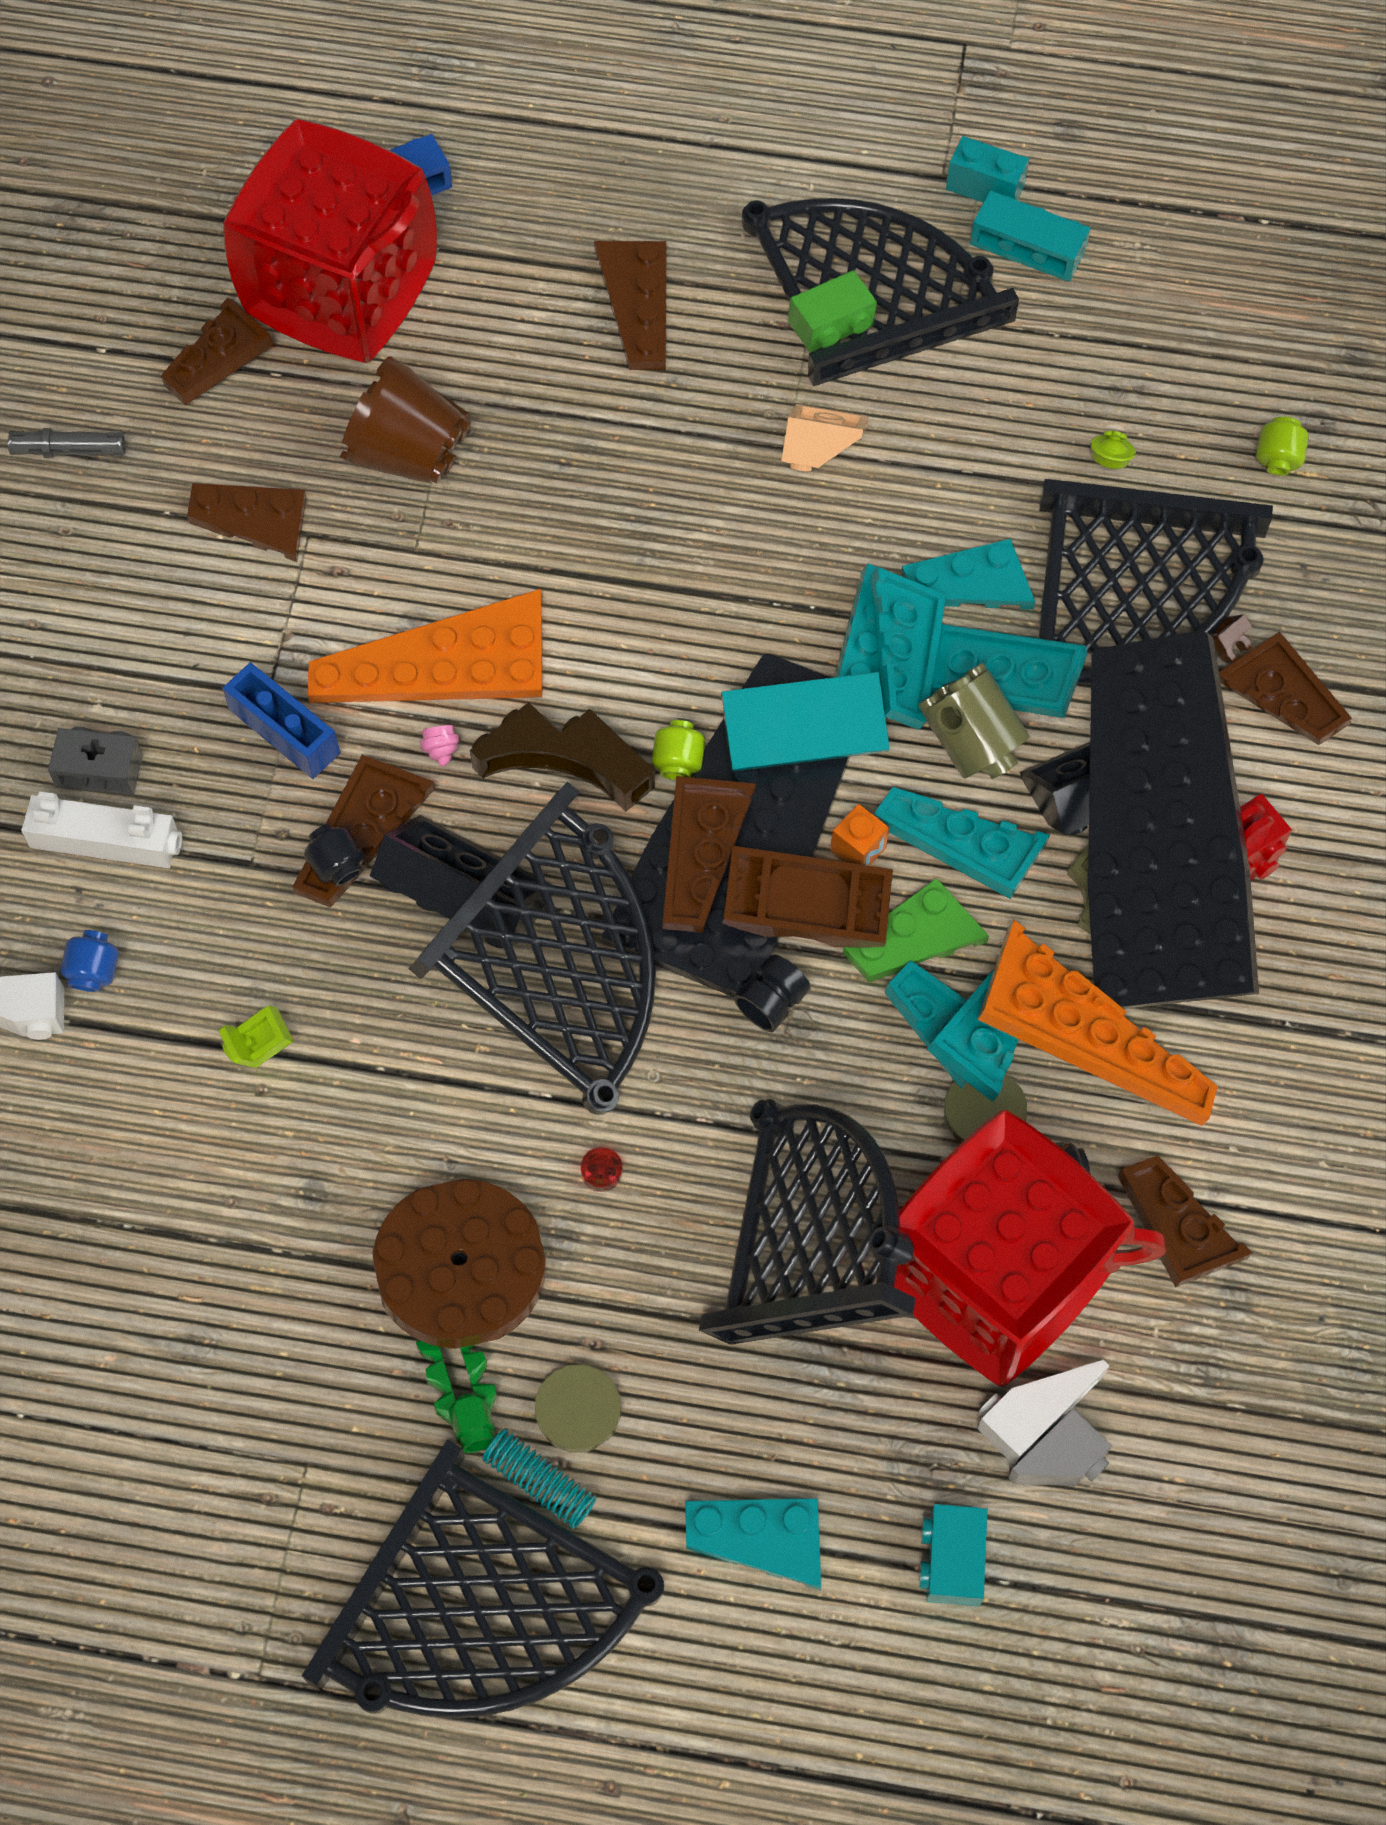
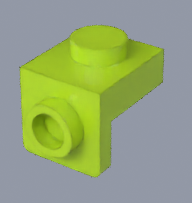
M267 1005L238 1027L224 1025L218 1030L224 1042L222 1048L226 1056L233 1063L253 1068L259 1067L294 1042L278 1008Z

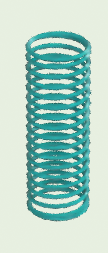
M508 1429L501 1430L485 1450L482 1457L483 1462L491 1464L492 1468H496L497 1473L502 1472L503 1477L508 1476V1481L513 1480L514 1485L519 1484V1489H524L525 1494L530 1493V1497H535L536 1502L541 1501V1506H546L547 1510H552L553 1515L558 1514V1519L563 1518L564 1523L569 1522V1527L572 1529L576 1528L592 1509L597 1499L596 1495L591 1497L590 1491L582 1498L586 1487H583L577 1493L580 1483H577L572 1488L575 1480L571 1479L567 1483L569 1475L562 1478L563 1470L555 1476L558 1466L550 1471L552 1462L545 1466L547 1458L540 1461L541 1454L534 1458L536 1450H532L529 1453L530 1445L524 1448V1441L518 1444L519 1437L512 1441L514 1434L511 1433L507 1436ZM501 1456L499 1462L494 1466L495 1460ZM508 1458L504 1467L499 1470L500 1465ZM513 1463L510 1471L505 1474L506 1469ZM519 1466L516 1474L510 1478L512 1472ZM525 1470L521 1479L516 1482L517 1477ZM531 1473V1475H530L529 1479L527 1480L526 1484L522 1486V1482H523V1481L529 1476V1474ZM537 1477L532 1488L527 1491L529 1484ZM542 1482L538 1491L533 1494L534 1489ZM549 1484V1486L547 1487L546 1491L544 1492V1495H543L541 1498L538 1499L540 1493H541V1492L546 1488V1486ZM554 1489V1491H553V1493L551 1494L549 1500L544 1503L545 1498H546V1497L550 1494V1492ZM559 1494L555 1503L549 1507L551 1501ZM567 1495V1497H566L565 1500L563 1501L561 1507H560L557 1511H555L557 1505H558V1504L563 1500V1498ZM572 1500L566 1512L561 1515L562 1510ZM580 1501V1503L578 1504V1506H577L576 1509L574 1510L572 1516L566 1520V1518H567L569 1512H570V1511L577 1505V1503ZM591 1502V1504L588 1506L585 1512L581 1515V1513L584 1511L587 1505Z

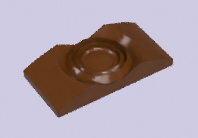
M732 846L723 924L764 937L795 936L813 939L833 947H884L887 936L893 869Z

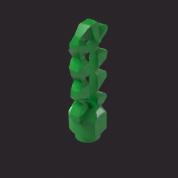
M418 1340L416 1347L424 1359L434 1362L425 1369L427 1383L444 1394L434 1402L436 1414L453 1427L456 1441L461 1445L464 1453H476L486 1450L495 1437V1427L491 1411L497 1393L494 1384L480 1383L487 1368V1360L483 1352L471 1351L474 1345L460 1348L474 1395L468 1393L461 1395L455 1400L440 1347Z

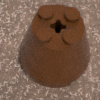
M389 356L377 369L376 375L381 377L378 382L373 381L367 392L362 393L354 409L342 443L348 446L347 452L343 450L340 458L354 466L437 484L442 475L447 476L456 459V455L451 452L457 442L461 443L464 440L471 422L465 420L461 412L410 367Z

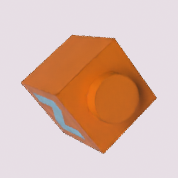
M858 804L832 831L830 851L843 862L870 866L886 849L889 827Z

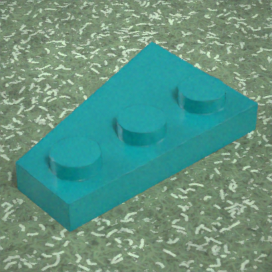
M911 960L888 983L884 992L927 1047H929L932 1041L967 1001ZM938 1060L962 1090L967 1082Z

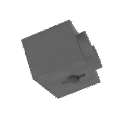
M73 727L72 729L58 728L48 771L56 788L134 796L143 753L136 736L126 732L113 731L109 734L93 732L85 727Z

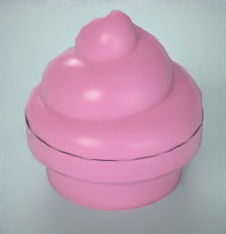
M453 725L422 730L421 750L429 754V757L437 761L440 766L445 767L451 761V754L457 750L458 743L460 742L459 735L454 734Z

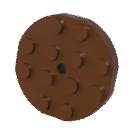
M459 1179L421 1187L402 1199L383 1221L376 1236L372 1255L382 1306L390 1318L412 1337L430 1345L443 1348L457 1349L498 1340L509 1334L531 1313L540 1297L545 1281L546 1259L537 1222L532 1213L519 1199L508 1191L496 1185L473 1179Z

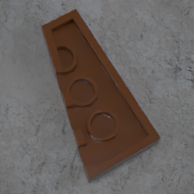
M594 241V250L597 260H599L602 278L608 291L610 306L616 319L619 337L629 370H666V241Z
M362 754L326 824H329L331 828L342 826L351 831L364 851L365 858L361 864L364 870L377 856L384 835L405 824L434 791V782ZM306 860L293 885L294 894L331 908L356 878L339 887H335L333 883H322Z
M676 776L662 929L703 933L728 866L732 846L736 844L753 798L756 784Z

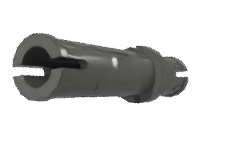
M43 428L42 431L34 432L10 430L8 450L10 455L35 454L43 455L44 458H53L54 455L124 456L125 435L123 431L61 432L53 431L52 428Z

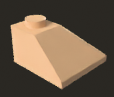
M796 404L788 417L781 462L790 463V468L799 471H811L812 467L819 468L862 437L868 424L869 416Z

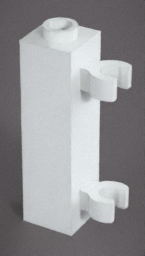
M39 791L38 796L31 795L21 830L30 848L169 869L173 855L179 854L182 845V833L178 831L171 815L153 813L152 808L134 805L133 810L61 800L58 799L57 794Z

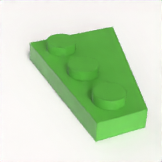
M936 878L889 913L886 944L884 947H844L843 954L868 982H872L899 973L910 960L917 964L937 956L943 958L952 955L955 950L970 945L975 947L987 943L989 935Z

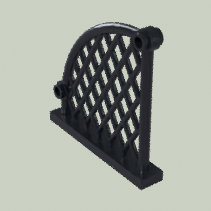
M811 198L785 202L770 207L766 206L762 201L754 200L749 202L742 210V227L748 234L758 237L789 303L791 297L801 293L797 283L812 289L828 282L829 276L833 279L842 276L841 273L831 268L833 255L849 263L847 273L855 271L857 268L871 276L868 290L877 301V305L889 312L886 325L874 318L872 327L879 331L867 334V329L860 334L854 333L847 336L851 340L840 343V339L833 346L822 347L809 353L808 377L813 387L1009 324L1016 320L1019 298L1014 288L996 292L992 285L994 268L991 262L983 256L972 257L954 239L937 227L909 213L874 202L844 198ZM833 212L834 218L831 220L821 213ZM843 213L858 220L855 233L840 225ZM809 215L807 228L792 221L789 216ZM869 217H874L883 220L882 225ZM781 219L783 224L778 241H775L769 229L770 221ZM816 220L831 228L829 241L814 234ZM890 222L906 228L904 238L889 230ZM865 225L880 233L877 246L862 238ZM789 229L804 237L802 250L787 242ZM913 232L928 239L926 251L911 243ZM838 233L853 241L851 255L836 247ZM887 238L902 246L900 259L884 251ZM811 242L826 250L824 263L809 255ZM935 245L950 255L949 264L934 256ZM860 246L875 254L873 268L858 260ZM780 248L799 258L795 276L792 275ZM909 251L924 259L922 273L907 264ZM882 260L898 268L895 281L880 273ZM807 263L822 272L819 285L804 277ZM957 263L964 269V273L956 269ZM932 264L947 273L944 286L929 277ZM905 273L920 281L918 295L902 286ZM954 277L965 283L969 288L967 299L952 291ZM878 281L893 289L891 303L876 295ZM927 286L943 294L940 308L925 299ZM976 292H980L982 298L975 300ZM900 295L916 303L913 316L898 308ZM950 299L959 304L948 308ZM923 308L932 312V314L921 317ZM896 316L905 321L894 326Z
M1045 478L1039 511L1050 512L1051 523L1039 639L1067 643V636L1077 626L1086 641L1083 645L1086 646L1087 652L1091 650L1093 654L1099 648L1096 642L1107 630L1116 645L1130 643L1138 634L1142 641L1151 639L1145 629V625L1155 614L1165 629L1158 638L1177 635L1175 630L1186 618L1194 631L1202 630L1209 635L1213 634L1223 624L1238 603L1248 579L1256 577L1261 570L1264 558L1261 551L1256 547V537L1265 538L1272 520L1273 506ZM1069 515L1078 528L1080 535L1067 549H1064L1066 516ZM1080 516L1092 517L1094 519L1086 527ZM1111 520L1125 522L1116 530ZM1103 523L1111 538L1099 549L1091 534ZM1141 523L1155 526L1147 534ZM1133 526L1141 542L1130 553L1121 538ZM1171 527L1183 528L1185 530L1177 538ZM1163 530L1172 545L1160 557L1152 541ZM1202 531L1216 533L1209 541H1207ZM1194 534L1202 549L1191 561L1182 545ZM1233 535H1241L1240 547ZM1224 537L1232 550V554L1221 564L1213 548ZM1086 542L1094 557L1082 569L1074 553ZM1116 545L1124 561L1112 572L1104 557ZM1146 549L1154 565L1143 576L1135 560ZM1177 553L1185 569L1174 580L1165 564ZM1207 556L1216 572L1204 583L1196 568ZM1062 557H1066L1076 577L1063 591H1059ZM1099 565L1107 580L1095 592L1087 576ZM1129 568L1137 584L1126 596L1118 579ZM1230 568L1234 574L1232 580L1227 574ZM1160 572L1168 588L1157 599L1148 584ZM1191 576L1199 591L1187 603L1179 587ZM1221 579L1227 590L1217 605L1209 591ZM1081 584L1090 599L1078 611L1070 595ZM1112 587L1120 604L1109 615L1100 599ZM1143 592L1151 607L1139 618L1131 603ZM1173 595L1182 610L1170 622L1162 606ZM1204 598L1212 613L1200 625L1193 610ZM1058 599H1061L1072 619L1059 634H1055ZM1095 607L1103 623L1091 635L1083 618ZM1126 611L1134 626L1122 639L1114 622ZM1091 668L1082 669L1077 684H1091Z
M567 781L408 969L419 979H422L434 966L583 1093V1104L590 1113L603 1115L616 1107L619 1101L618 1087L631 1070L643 1045L650 1024L655 996V955L650 926L642 901L630 876L612 850L614 836L611 830L600 823L589 825L568 807L579 791ZM558 819L577 836L554 832L550 827ZM543 835L549 838L556 859L538 856L531 852V849ZM560 842L579 845L585 864L566 861ZM524 858L530 862L536 882L516 879L511 875ZM593 859H599L604 867L595 866ZM540 865L559 868L566 887L547 884ZM570 871L589 874L595 892L576 889ZM599 876L612 878L621 897L606 895ZM506 882L511 887L516 905L498 903L491 897ZM521 889L540 892L547 911L527 908ZM550 894L570 897L576 916L557 913ZM580 899L599 902L605 921L586 918ZM609 904L626 907L632 926L616 923ZM484 905L490 909L497 929L475 926L471 922ZM501 912L520 915L527 935L508 932ZM531 918L549 920L557 940L537 937ZM561 923L580 926L586 945L567 942ZM590 928L609 931L616 950L597 947ZM464 929L470 933L477 954L455 950L451 946ZM620 933L635 936L638 954L626 952ZM481 936L501 939L507 959L488 956ZM511 941L530 944L537 964L518 961ZM541 946L561 950L567 969L548 966ZM571 952L590 955L597 974L577 971ZM601 957L620 960L626 979L607 976ZM455 959L480 963L489 989L484 988L454 962ZM630 962L639 963V981H636ZM491 965L510 968L517 988L498 985ZM522 971L540 973L547 993L528 990ZM552 976L571 979L577 998L558 995ZM581 981L601 984L607 1003L588 1000ZM611 986L629 988L636 1008L617 1005ZM501 994L521 998L529 1024L511 1011L495 995ZM532 1000L551 1003L558 1022L538 1019ZM562 1005L581 1008L588 1027L568 1024ZM592 1010L611 1013L617 1032L598 1029ZM621 1015L634 1017L629 1035ZM536 1028L562 1032L570 1055L569 1059L535 1031ZM572 1034L591 1037L598 1056L578 1053ZM602 1039L622 1043L623 1049L615 1064L609 1060ZM578 1062L603 1066L609 1073L605 1079L594 1081L575 1064ZM597 1093L603 1096L604 1102L599 1099Z
M772 1099L757 1101L751 1109L750 1120L753 1122L754 1127L759 1130V1136L725 1310L702 1314L699 1331L729 1345L913 1316L916 1298L895 1288L894 1284L897 1266L904 1265L911 1259L914 1252V1244L910 1236L900 1230L898 1198L893 1176L876 1140L859 1122L835 1108L818 1104L783 1106ZM795 1121H806L805 1127L798 1139H796L794 1132ZM816 1121L826 1123L821 1134L819 1132ZM834 1130L837 1141L827 1157L824 1146ZM811 1135L814 1146L805 1161H803L801 1150ZM849 1138L856 1144L852 1151L848 1143ZM788 1141L790 1152L780 1167L778 1156ZM842 1152L845 1163L836 1179H834L831 1169ZM863 1153L867 1162L859 1174L856 1162ZM818 1158L821 1169L812 1184H810L808 1173ZM793 1164H795L797 1175L787 1190L784 1179ZM771 1166L774 1179L765 1193L769 1168ZM871 1173H873L876 1184L868 1197H866L863 1186ZM850 1176L852 1188L842 1203L839 1191L847 1177ZM825 1181L828 1192L818 1208L815 1196ZM802 1187L804 1198L794 1213L791 1202L799 1188ZM778 1191L781 1202L771 1217L768 1207ZM857 1198L860 1211L850 1226L846 1215ZM879 1198L881 1213L876 1221H874L871 1210ZM831 1204H833L836 1215L825 1232L822 1220ZM809 1209L811 1221L801 1236L798 1225ZM785 1214L788 1225L778 1240L775 1229ZM761 1215L765 1229L755 1244ZM865 1222L868 1235L859 1250H857L854 1239ZM840 1227L843 1240L833 1255L830 1242ZM816 1232L819 1244L810 1259H808L806 1247ZM792 1237L795 1248L785 1264L782 1252ZM769 1242L771 1254L761 1269L759 1256ZM871 1250L876 1259L865 1275L862 1263ZM848 1251L851 1263L840 1280L837 1268ZM823 1256L826 1268L816 1284L813 1271ZM799 1261L802 1272L792 1288L789 1276ZM776 1266L778 1277L768 1292L765 1281L773 1267ZM751 1267L755 1281L746 1294ZM854 1276H856L859 1287L848 1288ZM829 1281H831L834 1291L823 1293ZM806 1285L809 1295L799 1297ZM782 1289L785 1299L775 1301ZM759 1293L761 1304L752 1305Z
M447 1440L306 1667L302 1677L307 1683L320 1691L323 1690L331 1678L355 1693L358 1705L362 1710L370 1714L381 1713L390 1708L428 1717L467 1718L512 1711L538 1702L566 1688L588 1673L629 1632L643 1609L656 1604L661 1599L664 1592V1581L657 1570L650 1567H643L637 1570L631 1568L460 1467L465 1459L463 1449ZM458 1487L498 1510L497 1514L469 1515L457 1492ZM446 1492L458 1515L433 1516L431 1512L442 1494ZM506 1516L518 1521L547 1540L538 1543H517L505 1520ZM427 1523L439 1546L414 1547L412 1543L423 1525ZM474 1524H497L506 1544H483ZM440 1525H463L473 1545L450 1546ZM555 1544L594 1566L595 1570L566 1572L554 1549ZM545 1552L555 1572L532 1573L522 1553ZM511 1553L521 1574H498L489 1554ZM408 1554L420 1577L395 1578L393 1574L404 1556ZM455 1555H478L487 1575L465 1576ZM444 1556L454 1576L431 1577L422 1557ZM604 1573L628 1586L630 1598L624 1607L615 1602L602 1577ZM594 1581L604 1602H581L571 1582ZM643 1581H649L654 1585V1589L649 1593H643L638 1589V1585ZM560 1582L570 1603L547 1604L537 1583ZM504 1584H527L536 1604L513 1605ZM388 1585L391 1587L401 1609L376 1610L373 1607ZM493 1585L502 1605L480 1606L470 1586ZM459 1586L468 1606L446 1607L436 1587ZM425 1587L435 1608H412L402 1588ZM586 1612H612L618 1616L604 1633H596ZM576 1613L585 1633L562 1634L553 1614ZM542 1614L552 1635H528L519 1615ZM508 1615L518 1636L495 1637L485 1616ZM474 1616L483 1637L461 1638L451 1617ZM367 1617L372 1619L381 1641L354 1640ZM417 1618H440L449 1638L426 1639ZM406 1619L415 1639L392 1640L383 1620ZM593 1643L576 1659L568 1644ZM534 1645H557L567 1665L544 1666ZM523 1646L533 1667H509L500 1647ZM489 1647L499 1668L476 1669L466 1648ZM455 1648L464 1669L441 1670L432 1649ZM347 1649L352 1650L363 1676L340 1662ZM398 1650H421L430 1670L407 1671ZM363 1651H387L396 1672H373ZM538 1677L539 1681L520 1688L515 1678ZM504 1678L510 1692L489 1696L481 1679ZM470 1679L478 1698L455 1699L447 1680ZM435 1680L444 1699L419 1696L412 1681ZM389 1682H401L406 1693L393 1690ZM371 1688H381V1695L377 1700H367L366 1695Z

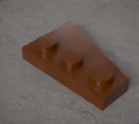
M229 297L220 305L222 311L214 321L209 319L201 328L203 334L193 345H186L161 375L164 386L184 405H187L274 345L271 335Z
M192 483L187 517L192 525L228 538L235 536L253 543V547L267 551L269 548L284 554L286 559L297 562L306 505L305 490Z
M1280 631L1219 672L1222 685L1317 745L1322 744L1351 724L1352 717Z
M1159 1156L1123 1168L1117 1176L1144 1228L1164 1235L1166 1253L1160 1259L1175 1287L1247 1260L1253 1254L1243 1242L1238 1244L1223 1229L1225 1224L1215 1214L1211 1216L1193 1198L1194 1192Z

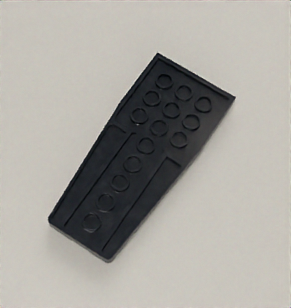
M1202 630L1098 648L1092 654L1088 898L1094 985L1123 1009L1259 994L1250 867L1214 640L1211 635Z
M765 654L758 661L742 689L831 677L772 654ZM723 718L704 749L701 770L697 773H691V778L756 784L753 798L735 846L814 858L850 757L732 772L725 719ZM673 800L653 832L631 876L649 922L654 946L655 965L734 997L748 980H757L756 973L769 956L773 955L781 937H764L723 924L730 860L703 933L662 929L674 807ZM616 906L613 912L615 922L632 926L627 908ZM604 930L601 936V943L615 948L610 932ZM620 933L626 952L638 954L635 936Z

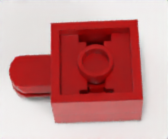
M1261 793L1240 806L1251 880L1257 876L1262 880L1279 867L1278 859L1287 850L1285 844L1292 831L1291 827Z

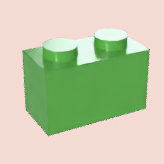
M853 270L791 297L788 322L811 353L822 347L833 346L838 340L854 333L860 334L866 331L874 323L877 301Z

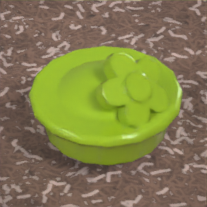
M1105 431L1104 435L1096 436L1090 443L1093 459L1098 464L1113 469L1126 467L1130 460L1135 457L1136 451L1134 446L1126 441L1127 435L1118 431Z

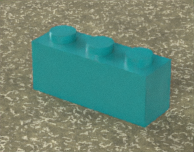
M990 190L973 222L970 245L1070 282L1086 251L1091 227Z

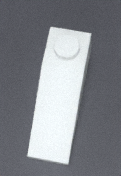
M56 972L0 977V1028L36 1040L50 1038L52 1034L64 1033V986Z
M1100 1360L1011 1388L1002 1398L996 1393L979 1410L983 1417L977 1429L1015 1466L1104 1377L1109 1365L1104 1360Z

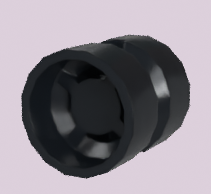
M776 954L770 955L756 973L757 980H748L734 996L736 1006L746 1018L767 1032H774L789 1015L787 1007L799 1004L811 990L810 983L805 975L790 961Z

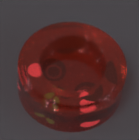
M599 1147L592 1149L586 1153L581 1161L582 1180L587 1187L594 1191L606 1192L612 1190L622 1179V1161L619 1155L609 1148Z

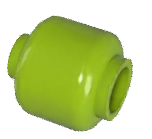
M1275 417L1271 422L1265 424L1260 431L1256 458L1261 465L1267 468L1268 473L1277 476L1288 475L1290 471L1296 470L1304 464L1309 434L1302 427L1299 420L1291 417Z
M673 720L670 722V726L662 727L656 731L652 765L660 771L661 777L676 781V776L691 777V773H697L701 770L705 737L699 731L693 729V723Z

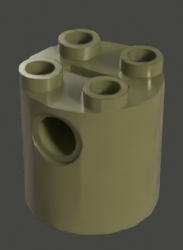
M983 663L963 674V677L955 682L952 680L933 692V695L918 704L924 718L964 779L979 771L988 773L991 779L1007 772L1019 763L1012 751L1031 737L992 674Z

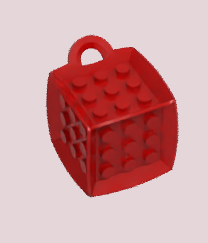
M302 119L294 120L263 154L238 192L223 222L227 265L235 291L245 312L265 325L299 342L363 363L370 362L398 329L419 296L436 261V216L431 192L422 168L364 138Z
M1000 1110L954 1149L927 1177L899 1211L900 1230L910 1236L914 1244V1252L906 1264L897 1266L894 1287L916 1298L913 1316L939 1341L999 1387H1005L1060 1337L1091 1301L1111 1273L1116 1272L1121 1266L1146 1263L1162 1257L1166 1253L1165 1237L1153 1230L1134 1228L1133 1218L1075 1159L1009 1110ZM1122 1244L1142 1245V1247L1135 1249L1117 1250Z

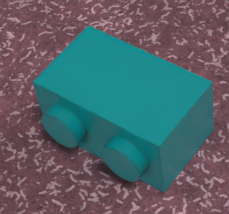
M962 136L949 162L946 190L983 203L990 190L1018 200L1025 187L1030 158Z
M934 1504L930 1517L923 1516L921 1544H929L928 1562H920L919 1589H927L926 1602L980 1607L984 1599L987 1508Z

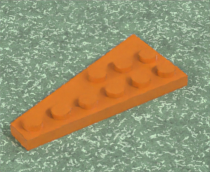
M541 589L309 661V703L543 697Z
M1014 919L1007 930L977 1020L1203 1126L1210 1118L1218 1086L1179 1054L1171 1055L1154 1041L1156 1038L1154 1033L1145 1026L1140 1030L1124 1017L1127 1012L1077 970L1068 971L1052 958L1055 954L1054 951L1044 943L1040 947L1023 934L1026 928Z

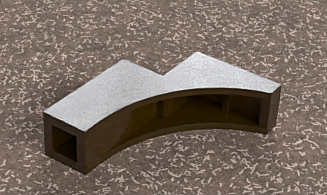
M528 702L521 709H514L509 712L502 720L501 725L493 732L481 735L474 742L470 750L472 768L482 778L508 770L539 768L563 772L594 785L613 799L625 812L655 788L654 769L591 709H588L580 717H572L564 725L562 732H559Z

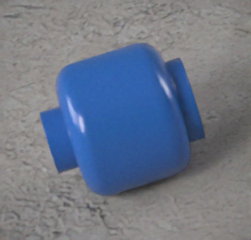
M84 930L82 937H72L66 942L60 973L68 980L67 986L81 991L99 993L101 987H106L113 982L119 951L113 944L107 942V934Z

